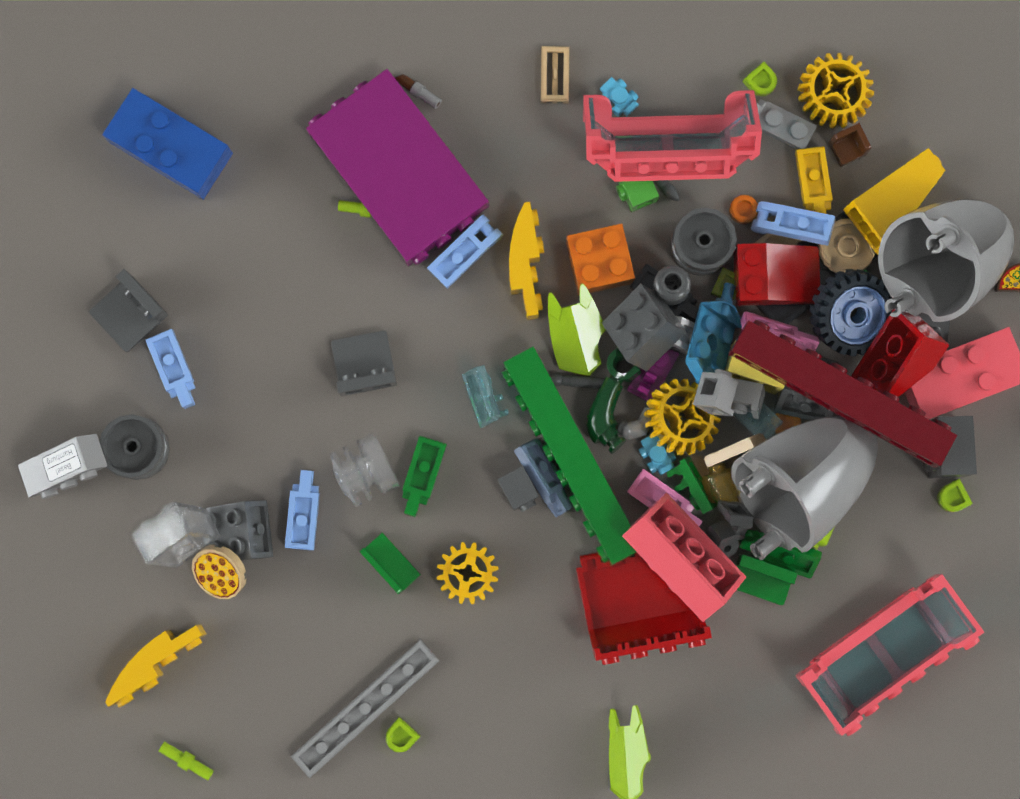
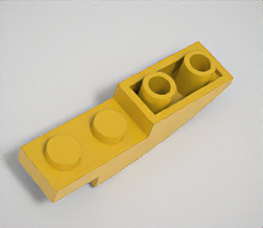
M530 202L523 204L513 230L509 255L511 295L523 294L527 320L537 319L539 317L538 311L543 310L541 294H535L533 283L538 282L536 266H530V263L540 262V254L544 253L542 236L536 237L534 226H539L537 209L531 210Z
M195 625L176 638L171 630H166L146 644L128 662L117 677L105 701L107 706L110 707L117 704L120 708L134 699L132 694L142 689L143 692H146L158 685L157 678L164 675L158 664L161 663L162 667H165L178 658L177 652L184 648L189 652L203 642L200 638L207 634L202 625Z

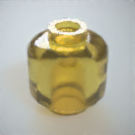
M725 463L708 467L710 473L702 477V483L709 501L716 503V507L718 500L737 502V497L741 492L732 481V467L726 468Z

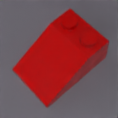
M772 243L736 245L733 252L736 306L815 304L812 298L814 294H820L818 290L820 286L819 247Z
M907 311L902 312L897 317L889 315L851 377L855 379L862 377L873 383V389L883 394L884 391H887L899 397L936 367L949 344L918 315L913 316Z

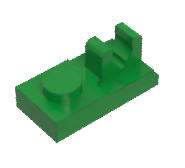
M690 456L680 461L681 464L667 472L668 478L675 474L683 475L684 478L681 483L675 486L674 489L680 491L689 486V491L691 492L689 498L697 511L701 510L702 514L717 507L715 499Z

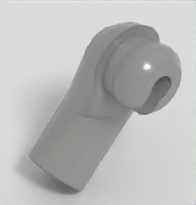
M644 407L639 419L636 421L620 422L617 430L620 432L619 435L624 436L628 440L645 436L649 428L645 427V423L650 421L651 418L644 416V412L650 410V408Z

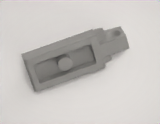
M760 99L757 103L762 133L796 150L806 149L817 125L777 105ZM751 117L750 120H749V123L753 125L752 117Z

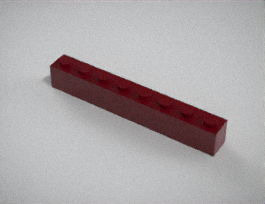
M755 320L754 323L748 321L744 325L728 355L860 426L929 466L936 468L942 465L957 437L955 433L951 432V426L940 420L933 422L924 417L926 413L915 406L910 405L907 408L898 403L900 399L887 391H884L883 394L873 389V383L862 377L855 379L847 375L848 370L837 363L829 365L822 361V356L814 350L806 348L804 351L795 346L796 341L783 334L777 336L769 332L770 327L761 321Z

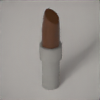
M404 74L395 77L400 85L410 91V94L418 99H422L433 108L437 109L441 104L442 99L428 91L421 83L415 82Z

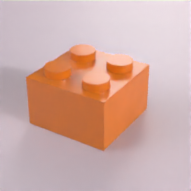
M622 223L566 237L567 250L578 296L581 283L586 286L590 293L630 285L635 280Z

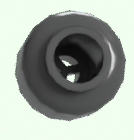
M670 265L663 267L658 271L654 279L653 290L657 297L667 305L680 304L687 298L691 289L689 274L679 266Z

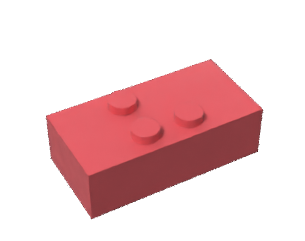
M1010 327L945 351L936 367L904 392L909 405L921 409L926 413L924 417L932 419L1020 385V351Z
M667 492L649 507L622 535L648 563L649 567L667 583L669 588L683 600L702 622L724 606L746 579V576Z

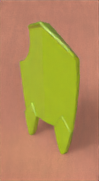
M581 283L579 303L561 308L553 293L550 292L548 294V319L552 347L559 369L590 376L602 364L598 345L601 335L606 329L602 325L603 320L590 292Z
M633 705L630 725L620 726L616 710L611 708L609 714L610 790L620 799H637L644 792L643 772L646 764L651 760L643 721L638 706Z

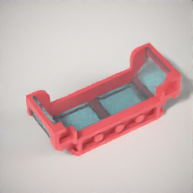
M754 90L732 92L725 99L724 114L612 117L611 101L606 96L583 95L586 160L593 165L597 163L605 169L607 176L614 182L729 179L737 173L736 167L748 158L752 161L760 155L762 129Z
M935 574L919 587H912L815 656L809 662L811 665L801 670L795 676L801 685L806 687L832 723L834 731L841 736L845 733L847 736H850L862 727L860 722L863 720V714L865 717L873 714L880 708L879 702L886 697L888 700H891L903 691L901 686L908 681L914 683L926 675L924 670L930 665L938 666L949 658L948 652L952 649L963 647L965 650H968L980 641L978 637L984 631L943 574Z

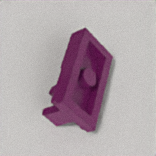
M669 349L648 371L639 368L642 373L632 380L627 391L646 402L649 399H654L652 392L656 389L660 390V385L664 383L679 353Z

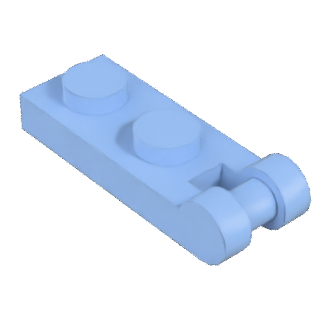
M761 201L758 203L756 209L758 213L757 219L753 220L751 230L758 234L768 233L828 246L836 220L834 215ZM776 216L774 222L768 221V218Z
M484 214L427 267L446 289L502 238L503 233L498 228L494 229L489 224L490 220ZM480 231L486 236L482 242L475 236Z

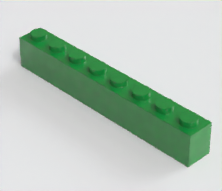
M534 346L503 362L505 370L501 373L509 387L515 386L519 394L515 396V399L522 412L528 410L532 418L528 423L536 437L542 436L546 444L542 446V449L549 462L555 460L559 468L555 473L563 487L569 486L573 494L569 499L575 511L581 510L586 521L582 523L589 537L595 536L600 546L596 549L604 563L609 561L611 566L636 554L635 549L622 537L631 525Z

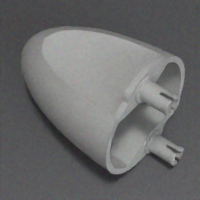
M955 199L930 204L894 221L885 231L878 253L880 274L887 291L892 297L885 302L887 314L892 310L895 311L890 314L891 317H897L904 311L913 316L925 313L930 316L933 322H944L961 316L976 305L998 282L1013 252L1014 231L1006 214L994 205L983 201Z
M839 415L827 416L786 429L763 441L735 460L731 470V477L739 501L754 516L753 522L765 533L763 537L750 545L752 554L756 558L759 557V560H763L777 547H783L789 551L796 547L803 553L822 540L847 514L868 483L878 454L877 436Z

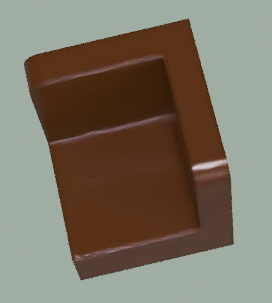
M860 123L834 134L828 142L840 167L866 156L872 148Z

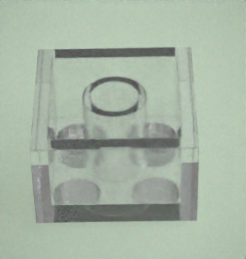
M179 502L167 504L162 508L160 514L142 522L140 528L131 534L146 564L178 568L196 555L202 548L221 537L206 508Z

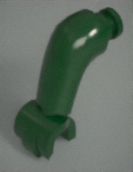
M618 348L613 350L608 356L606 364L611 375L610 377L606 376L587 415L586 423L588 435L594 444L600 442L604 447L608 445L610 447L608 451L611 454L616 452L626 442L624 436L621 438L618 436L620 432L615 428L618 422L614 419L615 407L624 387L621 384L634 380L642 373L637 366H634L627 373H620L618 371L619 362L625 359Z

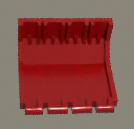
M598 552L579 556L581 567L576 568L587 628L594 658L596 661L602 660V665L620 662L619 656L630 654L631 659L647 657L648 651L659 649L660 654L677 651L676 645L688 643L689 648L706 645L705 639L712 638L710 626H707L705 621L702 622L638 553L634 554V557H628L611 566L609 561L601 563Z

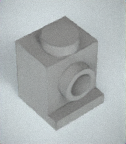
M716 369L714 373L702 372L693 405L711 415L733 416L734 410L731 409L738 381L733 379L732 374L725 370Z
M735 379L738 381L731 409L734 410V413L742 415L751 412L753 419L759 420L765 397L764 385Z

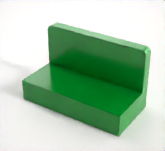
M383 532L366 548H362L359 551L397 594H401L421 575Z
M742 554L739 555L736 566L746 576V579L737 590L778 605H784L790 585L795 584L798 573Z

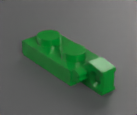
M419 436L402 489V498L408 500L404 514L416 517L419 505H427L447 444Z
M747 530L745 538L740 540L739 547L751 551L750 545L758 541L765 533ZM777 547L761 561L790 570L810 579L821 560L822 552L811 548L807 552L802 553L796 547L790 551L783 547Z

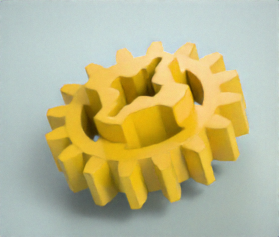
M461 542V549L458 551L455 547L451 546L452 555H442L446 561L445 565H437V568L443 570V574L437 576V580L445 581V584L440 589L442 591L447 589L451 591L449 599L454 598L455 595L459 596L460 604H463L465 598H469L470 603L474 604L475 596H479L482 600L486 599L483 592L485 590L489 592L494 591L490 586V582H498V578L492 576V572L499 570V568L490 564L495 559L494 555L486 557L487 548L484 547L477 551V544L474 542L471 548H467L466 544ZM467 554L465 561L461 564H451L456 557ZM477 556L484 561L487 572L480 571L477 567ZM467 565H472V571L482 576L470 577L469 581L466 582L464 581V576L459 572H455L454 569H466ZM449 574L457 577L460 582L459 590L451 584ZM476 581L485 582L480 589L469 593L470 585Z

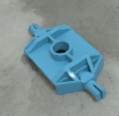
M724 283L721 298H716V301L700 302L685 360L686 365L696 379L695 383L698 385L702 372L714 373L716 369L725 370L735 328H742L741 317L732 301L736 288L732 283Z

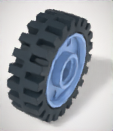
M846 269V273L839 271L835 273V278L829 276L825 280L827 282L825 286L821 284L818 287L820 294H814L812 300L815 302V305H810V312L813 314L810 317V322L814 325L812 328L814 333L832 350L843 355L856 356V354L862 356L865 355L892 311L888 314L885 311V302L892 297L887 291L883 280L864 270ZM857 308L856 314L850 318L852 310Z

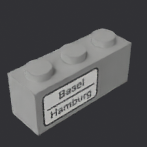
M97 434L72 438L19 464L18 467L28 497L41 495L42 499L58 495V489L60 488L61 490H66L77 486V480L79 479L85 481L97 477L96 471L107 467V463Z

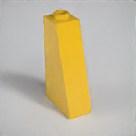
M928 148L854 199L843 210L878 255L880 242L888 227L898 218L917 210L946 170L943 168L940 159Z

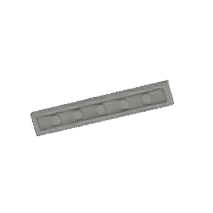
M420 639L290 757L311 778L440 660Z

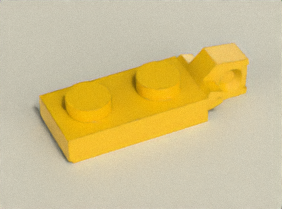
M825 147L798 149L795 151L803 206H805V210L826 214V210H831L833 198Z

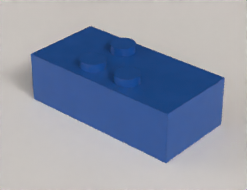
M134 88L131 89L102 134L110 144L204 200L233 155L227 144Z

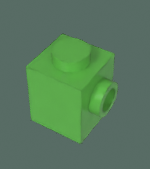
M653 181L619 182V185L616 186L621 201H627L631 212L656 203L659 198Z

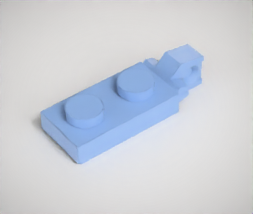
M169 329L146 339L147 346L165 390L170 394L171 398L178 396L182 408L187 409L194 406L195 402L190 391L195 389L193 383L195 381L174 330Z
M301 470L300 483L293 484L292 491H290L285 548L315 549L320 493L319 486H313L314 471Z

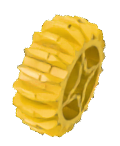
M841 52L837 53L835 60L830 53H827L824 60L817 57L814 60L815 65L808 64L806 67L807 73H802L800 76L801 81L804 83H800L797 90L803 92L799 95L798 100L800 102H807L802 110L804 112L812 110L809 117L810 120H814L818 116L821 118L819 125L823 126L827 120L831 129L836 126L837 121L841 128L847 126V120L855 124L858 121L857 116L863 117L866 114L864 108H869L872 104L868 98H872L874 95V91L869 89L874 83L873 80L865 79L870 73L869 70H860L862 61H858L856 65L851 63L853 60L852 55H849L846 60H842ZM834 71L843 73L848 77H838ZM820 75L823 79L824 90L820 95L816 96L814 83L815 79ZM855 85L857 99L856 103L851 106L848 90ZM844 87L840 93H829L832 88L835 90ZM831 103L835 105L838 110L827 108L826 106H824V104Z
M673 379L669 385L667 383L660 385V390L656 389L652 392L654 399H649L646 403L651 409L644 412V416L651 418L650 421L645 423V427H653L654 430L650 433L649 437L654 438L658 436L657 446L661 447L666 443V452L671 453L676 449L678 456L683 455L685 451L688 455H693L696 449L698 451L704 450L706 448L705 444H711L714 441L712 435L717 434L719 431L715 424L721 422V418L711 415L698 408L700 415L697 414L693 402L698 384L693 382L690 385L688 379H683L680 383L677 379ZM669 397H685L679 406L666 404ZM680 412H682V413L685 415V416L683 417V418H686V421H685V422H683V421L680 419V418L682 417V416H679V413H680ZM664 418L669 421L670 430L667 427ZM686 428L699 430L694 438L680 437Z

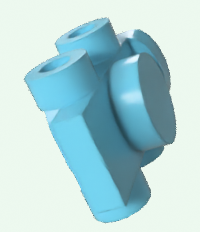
M611 77L599 90L603 93V96H606L615 105L612 108V112L617 117L622 113L627 117L639 106L636 102L639 97L633 90L627 92L625 89L627 85L621 78L615 81Z
M648 436L640 441L643 447L639 448L638 451L643 459L648 456L651 459V462L647 463L650 472L653 474L658 471L661 476L675 468L673 461L677 460L673 452H666L664 448L667 446L666 443L661 447L657 446L659 440L657 436L654 438Z

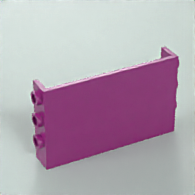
M386 69L371 81H363L358 84L353 90L354 93L346 99L342 97L331 105L332 109L326 114H318L309 121V126L306 127V130L311 139H314L390 239L409 267L413 263L419 265L429 257L428 252L437 246L440 249L452 239L450 235L457 230L463 232L474 223L473 218L489 207V201L390 71Z

